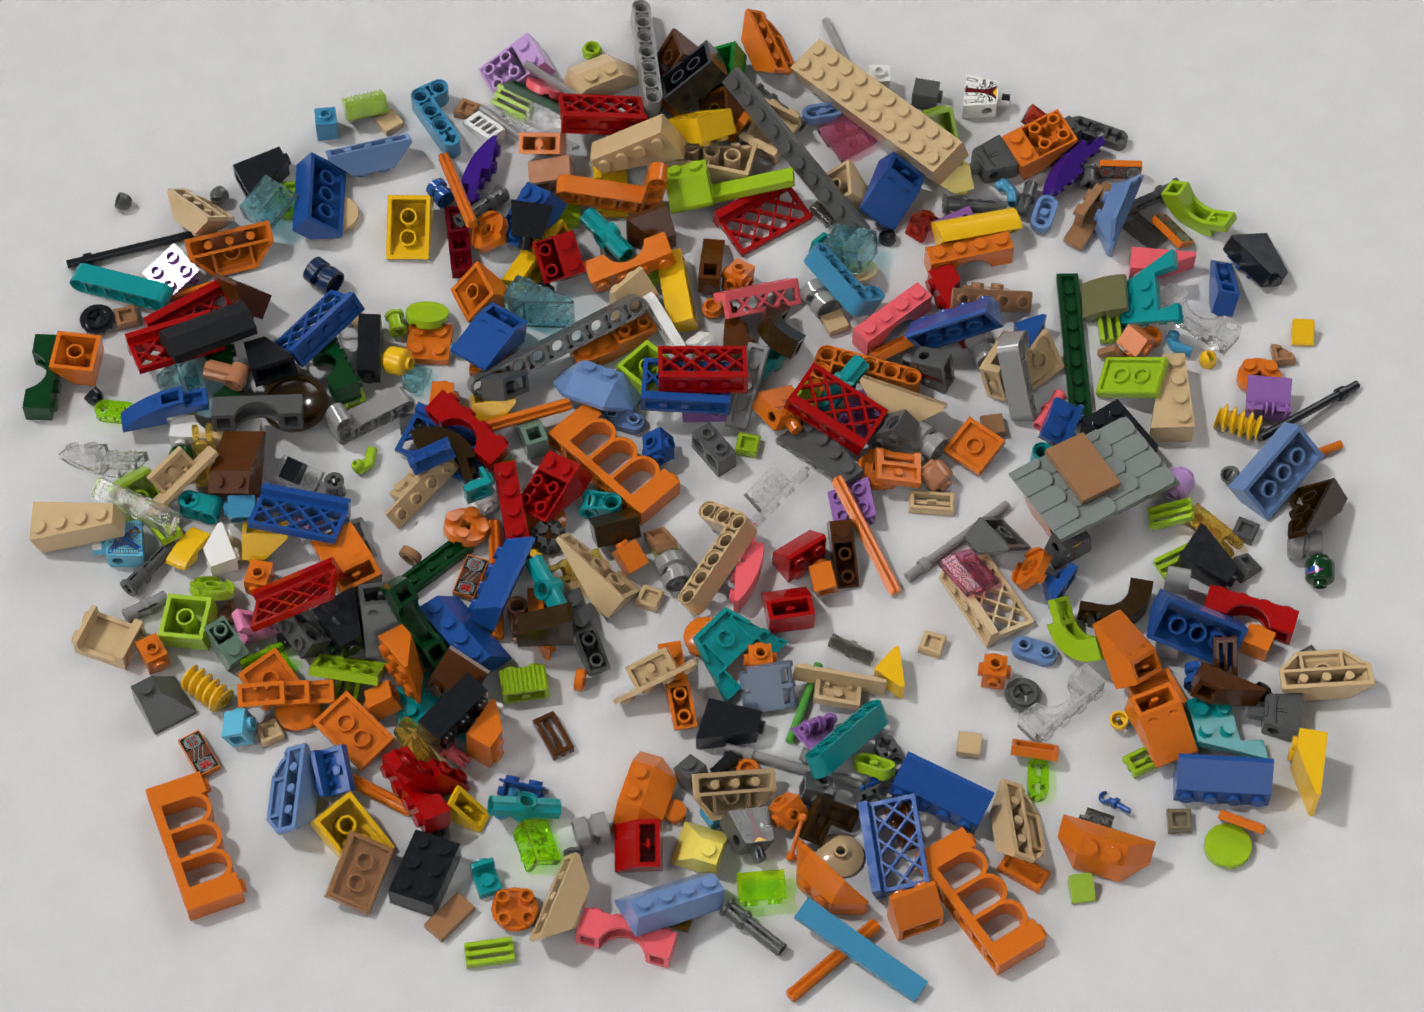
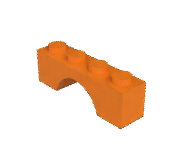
M1008 231L925 247L924 265L927 274L929 270L950 263L956 269L964 263L976 260L986 261L991 267L1012 263L1014 246Z
M661 232L645 238L641 252L630 261L614 262L603 254L583 263L594 292L597 293L607 291L613 285L619 284L630 271H634L639 266L649 275L655 270L668 268L671 264L676 263L665 232Z

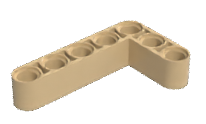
M714 501L703 503L699 508L698 514L710 528L721 533L678 595V601L695 616L705 611L756 536L758 530L757 526L743 512Z

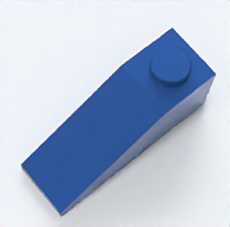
M1211 260L1209 278V305L1211 313L1220 317H1232L1240 296L1233 266L1231 263Z

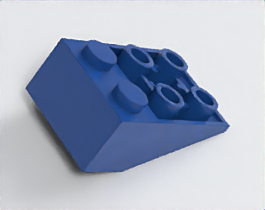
M892 152L878 161L859 209L884 228L895 230L920 192L926 175L898 154Z
M528 181L516 199L552 205V214L546 229L558 221L568 205L552 192ZM510 207L505 217L508 220L506 242L519 248L520 238L512 237Z
M492 302L477 314L452 346L450 352L486 371L525 342L528 322Z

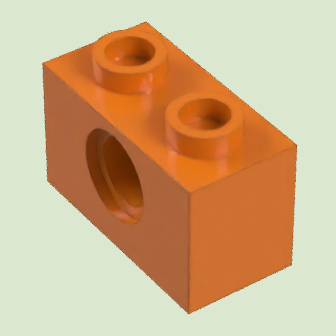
M519 132V154L566 155L567 134Z

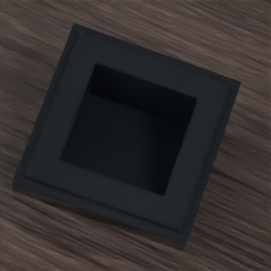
M287 456L278 477L299 485L308 465Z

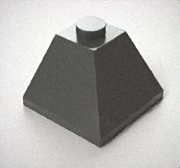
M979 517L963 537L969 543L968 546L977 553L1029 550L1031 547L1001 517Z
M150 676L130 686L134 701L155 735L197 714L175 676Z

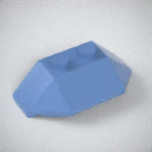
M403 133L333 150H326L325 153L329 162L352 176L365 177L371 172L378 171L383 173L389 171L390 168L396 167L412 144V140L408 133Z
M1139 174L1112 184L1110 191L1105 190L1101 200L1104 206L1102 210L1097 209L1093 220L1097 222L1095 231L1107 256L1111 257L1144 175Z
M582 360L568 367L553 381V386L557 388L563 397L603 411H626L632 413L641 402V395L624 373L591 361Z
M307 743L286 748L285 756L278 764L272 776L267 822L279 835L298 830L316 817L318 791L315 786L314 769L311 766V751Z

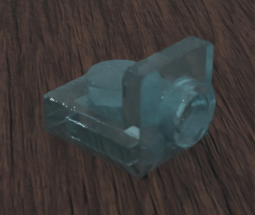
M414 364L412 370L402 375L403 388L408 392L424 395L433 374L432 369Z

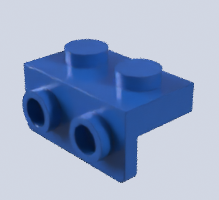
M346 744L310 752L311 766L314 769L316 778L315 786L320 797H335L356 790Z

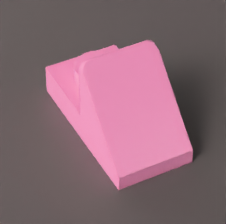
M237 608L231 613L237 632L240 634L244 645L275 637L277 634L275 624L253 632L250 628L253 617L252 611Z

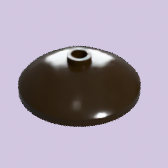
M299 374L272 382L263 393V395L302 394L304 404L303 429H280L276 422L265 418L270 425L285 432H301L314 427L324 418L328 409V396L325 388L316 379Z

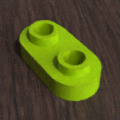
M861 753L853 758L854 770L860 774H866L881 781H887L896 774L895 763L892 760L871 753Z

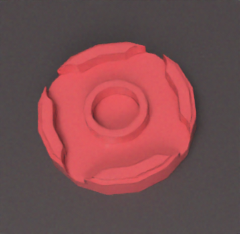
M527 77L525 86L539 95H548L553 100H558V93H562L539 78Z

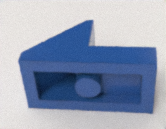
M1070 562L1066 569L1062 568L1059 571L1057 577L1046 572L1047 577L1041 583L1048 608L1049 600L1063 597L1076 578L1078 566Z

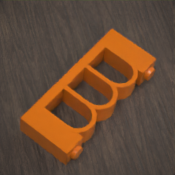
M582 404L548 432L549 445L561 456L580 464L593 475L591 482L602 492L617 493L621 497L623 510L633 508L641 526L680 494L679 478L674 473H669L665 468L660 471L658 463L651 457L638 456L636 444L629 438L616 437L614 425L610 421L602 419V413L597 408ZM594 434H603L609 437V440L589 457L578 448L581 443ZM621 452L631 456L630 460L612 475H609L599 467L601 463L615 453ZM644 471L652 474V479L634 494L629 493L621 486L625 480L636 472Z
M198 771L145 789L190 921L246 902L244 893L248 891L244 879H238L236 871L234 872L232 860L229 854L224 851L222 832L219 826L214 823V812L208 797V793L211 792L208 779H202L201 773ZM193 807H200L206 810V814L202 819L169 830L165 819L166 816ZM202 835H211L216 838V842L212 847L179 859L175 844ZM213 863H220L227 867L226 871L215 879L191 887L188 885L185 876L186 872Z
M961 827L925 848L930 882L935 881L941 902L998 976L1044 948L1047 933L1041 924L1037 925L1033 918L1027 921V912L1019 902L1007 899L1008 892L1004 880L997 875L987 873L988 861L985 855L976 850L977 843L974 836L970 832L967 833ZM962 863H972L979 868L981 873L955 890L952 889L942 875ZM917 868V870L923 876V871ZM982 888L995 890L999 894L1000 899L974 916L962 902L964 898ZM1001 914H1010L1018 919L1020 925L1016 929L992 942L981 927Z

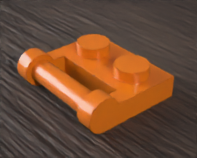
M876 447L874 454L875 483L912 488L920 487L921 453L913 452V454L885 451L884 448Z

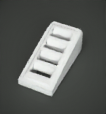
M477 111L463 121V125L483 143L493 135L497 136L498 143L506 138L505 129L480 111Z

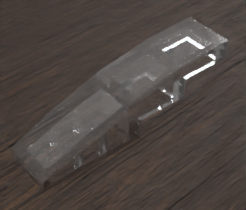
M98 477L90 497L100 503H112L124 515L173 536L182 514L152 498L142 496L127 487H121L104 477Z

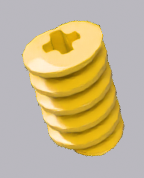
M1226 404L1223 408H1219L1213 429H1216L1221 424V432H1225L1229 427L1230 435H1233L1238 430L1239 438L1246 433L1248 441L1255 436L1256 442L1257 434L1260 432L1263 423V416L1260 415L1257 420H1254L1253 412L1246 417V410L1243 409L1240 414H1237L1236 406L1232 411H1229V404Z
M198 664L192 666L183 676L181 688L192 697H195L197 701L202 702L204 706L209 707L210 711L218 712L222 710L232 699L234 691L232 689L227 690V685L225 684L220 685L219 679L213 680L212 674L206 675L205 669L202 668L198 671Z

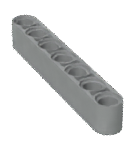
M636 0L632 3L630 23L639 91L642 97L644 114H647L648 117H656L661 113L663 94L651 7L645 0Z

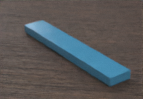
M809 897L794 916L796 921L913 1003L927 985L928 981Z

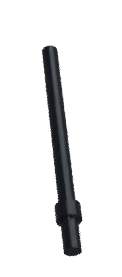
M186 231L91 254V252L85 253L81 257L66 260L68 269L77 267L80 263L94 265V262L181 242L195 236L192 235V232Z
M1354 381L1346 386L1342 385L1334 389L1332 394L1258 433L1257 439L1262 442L1270 438L1284 422L1295 424L1337 400H1344L1350 393L1360 388V383Z

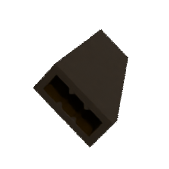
M572 602L517 615V624H512L513 638H517L518 647L574 646Z

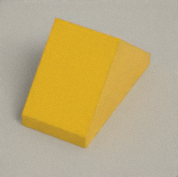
M895 646L874 668V676L887 679L886 689L898 698H904L905 684L900 647Z
M461 786L455 787L447 802L451 809V822L481 833L490 816L487 809Z

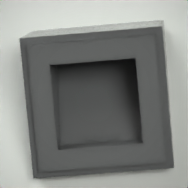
M414 414L400 415L401 435H403ZM417 420L413 426L414 430L423 428V422Z
M1248 553L1233 558V561L1238 565L1235 575L1238 576L1237 581L1239 583L1247 581L1262 570L1261 566Z

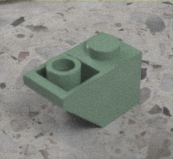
M539 419L515 425L528 460L547 454L549 451L548 437Z
M224 615L204 627L215 654L228 672L248 659L250 652Z

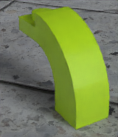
M1171 180L1161 193L1170 212L1185 226L1200 234L1212 237L1216 231L1227 233L1237 220L1235 212L1212 209L1200 202L1189 182Z
M1069 596L1049 600V611L1053 623L1048 624L1047 628L1058 648L1069 657L1082 662L1104 659L1098 638L1086 634L1077 625Z

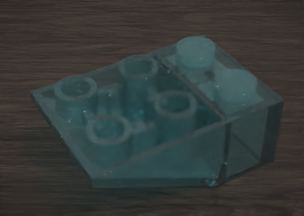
M517 274L504 292L505 309L528 322L527 327L565 328L575 323L574 301L566 295H560L552 291L549 287H543L533 282L530 278H524Z

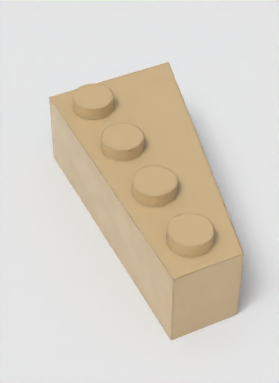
M660 114L592 142L590 162L604 174L646 166L653 162L682 159L685 156L686 139L663 114Z
M686 142L684 158L667 161L665 164L667 167H671L673 165L706 159L712 177V184L744 178L753 174L757 161L758 143H750V145H740V143L718 145V143H712L711 145L700 147L699 144Z
M1164 353L1162 357H1167L1169 364L1160 396L1154 400L1149 435L1155 442L1192 441L1195 422L1185 353Z
M33 501L29 540L42 553L124 537L126 517L112 503Z

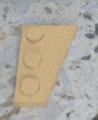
M1043 329L1026 352L1033 390L1065 367L1049 330Z

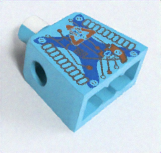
M141 519L125 522L124 537L92 543L93 555L106 554L108 565L111 567L135 568L136 566H141L145 563L144 530Z

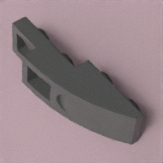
M580 587L564 592L563 595L566 601L572 602L574 614L573 643L584 668L587 670L588 676L610 670L609 661L597 628L592 622Z

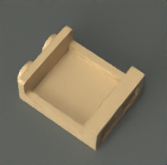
M765 98L795 135L802 124L800 114L793 108L787 109L775 99L769 100ZM754 121L747 132L742 131L738 137L740 145L758 143L757 155L774 164H777L782 156Z
M1003 330L980 365L979 370L987 397L1007 402L997 354L999 339L1004 332H1009Z
M92 605L90 610L84 613L79 630H75L73 633L72 643L76 653L126 670L137 650L135 642L143 639L146 631L141 620L134 618L133 622L129 623L100 613L98 607Z

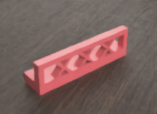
M785 278L713 293L715 302H723L725 319L764 312L769 304L765 299L770 292L777 297L773 305H771L772 307L777 308L782 303L788 306L802 304L798 278ZM789 288H792L794 300L788 301L784 297L785 292ZM751 296L759 300L754 309L747 304ZM731 300H736L741 304L734 313L731 312Z

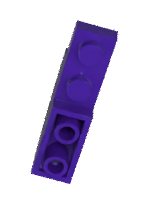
M495 135L485 141L475 152L463 174L461 183L471 205L481 199L480 190H484L485 181L491 182L492 174L497 172L498 163L496 157H500L501 145L498 144V138Z
M1100 136L1087 143L1083 139L1064 152L1052 166L1045 181L1042 194H1053L1055 197L1065 190L1063 188L1065 185L1069 186L1078 180L1077 176L1083 172L1081 166L1087 163L1086 158H1091L1101 152L1099 148L1106 143L1103 137Z

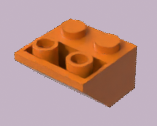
M934 880L928 883L926 881L920 882L908 890H897L889 896L887 919L897 941L943 925L944 914Z

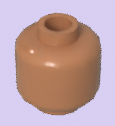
M932 458L921 468V481L930 491H938L940 489L943 492L952 484L950 479L953 472L941 459L934 460Z

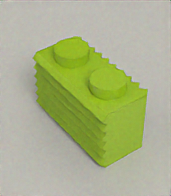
M381 89L341 99L345 118L348 122L389 112L386 94Z
M532 663L522 668L510 666L499 671L503 704L549 698L545 664Z

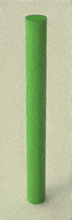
M815 662L813 665L823 668V665L819 662ZM807 682L790 729L800 725L803 721L814 692V683ZM789 729L785 742L793 745L797 736Z

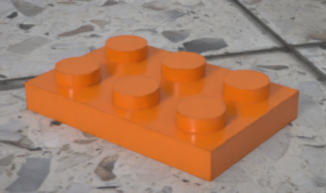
M347 690L312 722L334 746L346 744L349 760L360 772L368 767L395 741V737Z

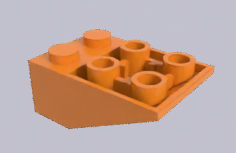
M1058 109L1002 136L1003 141L1018 162L1017 172L1023 181L1042 172L1078 142V138Z
M351 522L343 526L336 544L316 540L310 541L320 562L333 557L343 571L344 578L337 582V595L351 587L355 589L357 594L359 584L382 582V572ZM331 531V532H329V533H327V534H328V535H333V531Z
M1121 609L1092 624L1116 689L1138 685L1163 670L1154 646Z
M401 624L377 636L380 642L378 650L381 656L386 659L387 663L384 664L388 675L390 677L393 676L396 684L399 687H403L407 697H412L418 704L421 702L424 669L411 633Z
M1170 681L1128 698L1124 711L1156 769L1177 761L1179 753L1195 754L1198 752L1181 700Z

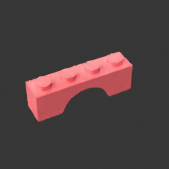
M918 282L853 328L852 344L861 353L868 355L869 351L883 345L887 336L900 323L908 319L918 320L919 317L931 311L932 295Z
M584 907L575 932L576 943L597 949L614 938L631 939L642 948L645 962L668 969L677 945V933L668 927L635 937L621 914H608L596 907L591 909Z

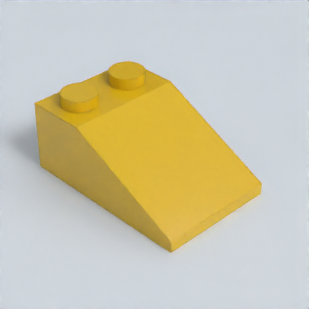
M731 108L693 111L668 119L688 143L699 144L700 147L711 145L712 140L715 139L717 142L729 139L728 135L736 133Z
M388 195L386 259L429 260L434 213V199L430 195Z
M1299 728L1297 736L1292 737L1287 760L1291 761L1290 771L1309 816H1314L1321 796L1328 732Z
M351 791L342 795L309 822L322 841L338 858L351 830L391 848L395 847Z

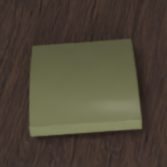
M1125 274L1104 276L1081 284L1082 314L1086 322H1090L1105 314L1109 318H1113L1129 310L1127 276Z

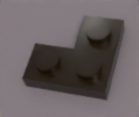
M818 793L807 816V820L802 826L799 837L822 846L831 825L851 833L859 817V809Z

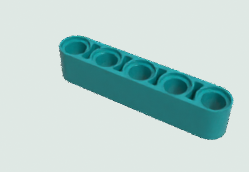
M86 263L78 265L69 281L71 287L77 291L156 311L168 305L174 294L173 288L166 283Z
M877 699L865 703L805 754V759L814 779L824 778L831 774L889 724V719L881 700Z

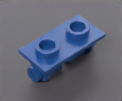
M448 437L406 455L414 475H418L456 458Z
M506 775L505 779L499 778V781L504 783L503 786L498 787L497 795L507 796L509 788H517L520 792L528 791L537 798H545L542 790L548 791V788L543 787V782L529 779V783L519 782V777Z

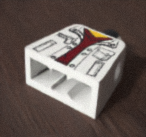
M966 74L962 119L995 117L997 106L1009 107L1010 94L998 93V81Z

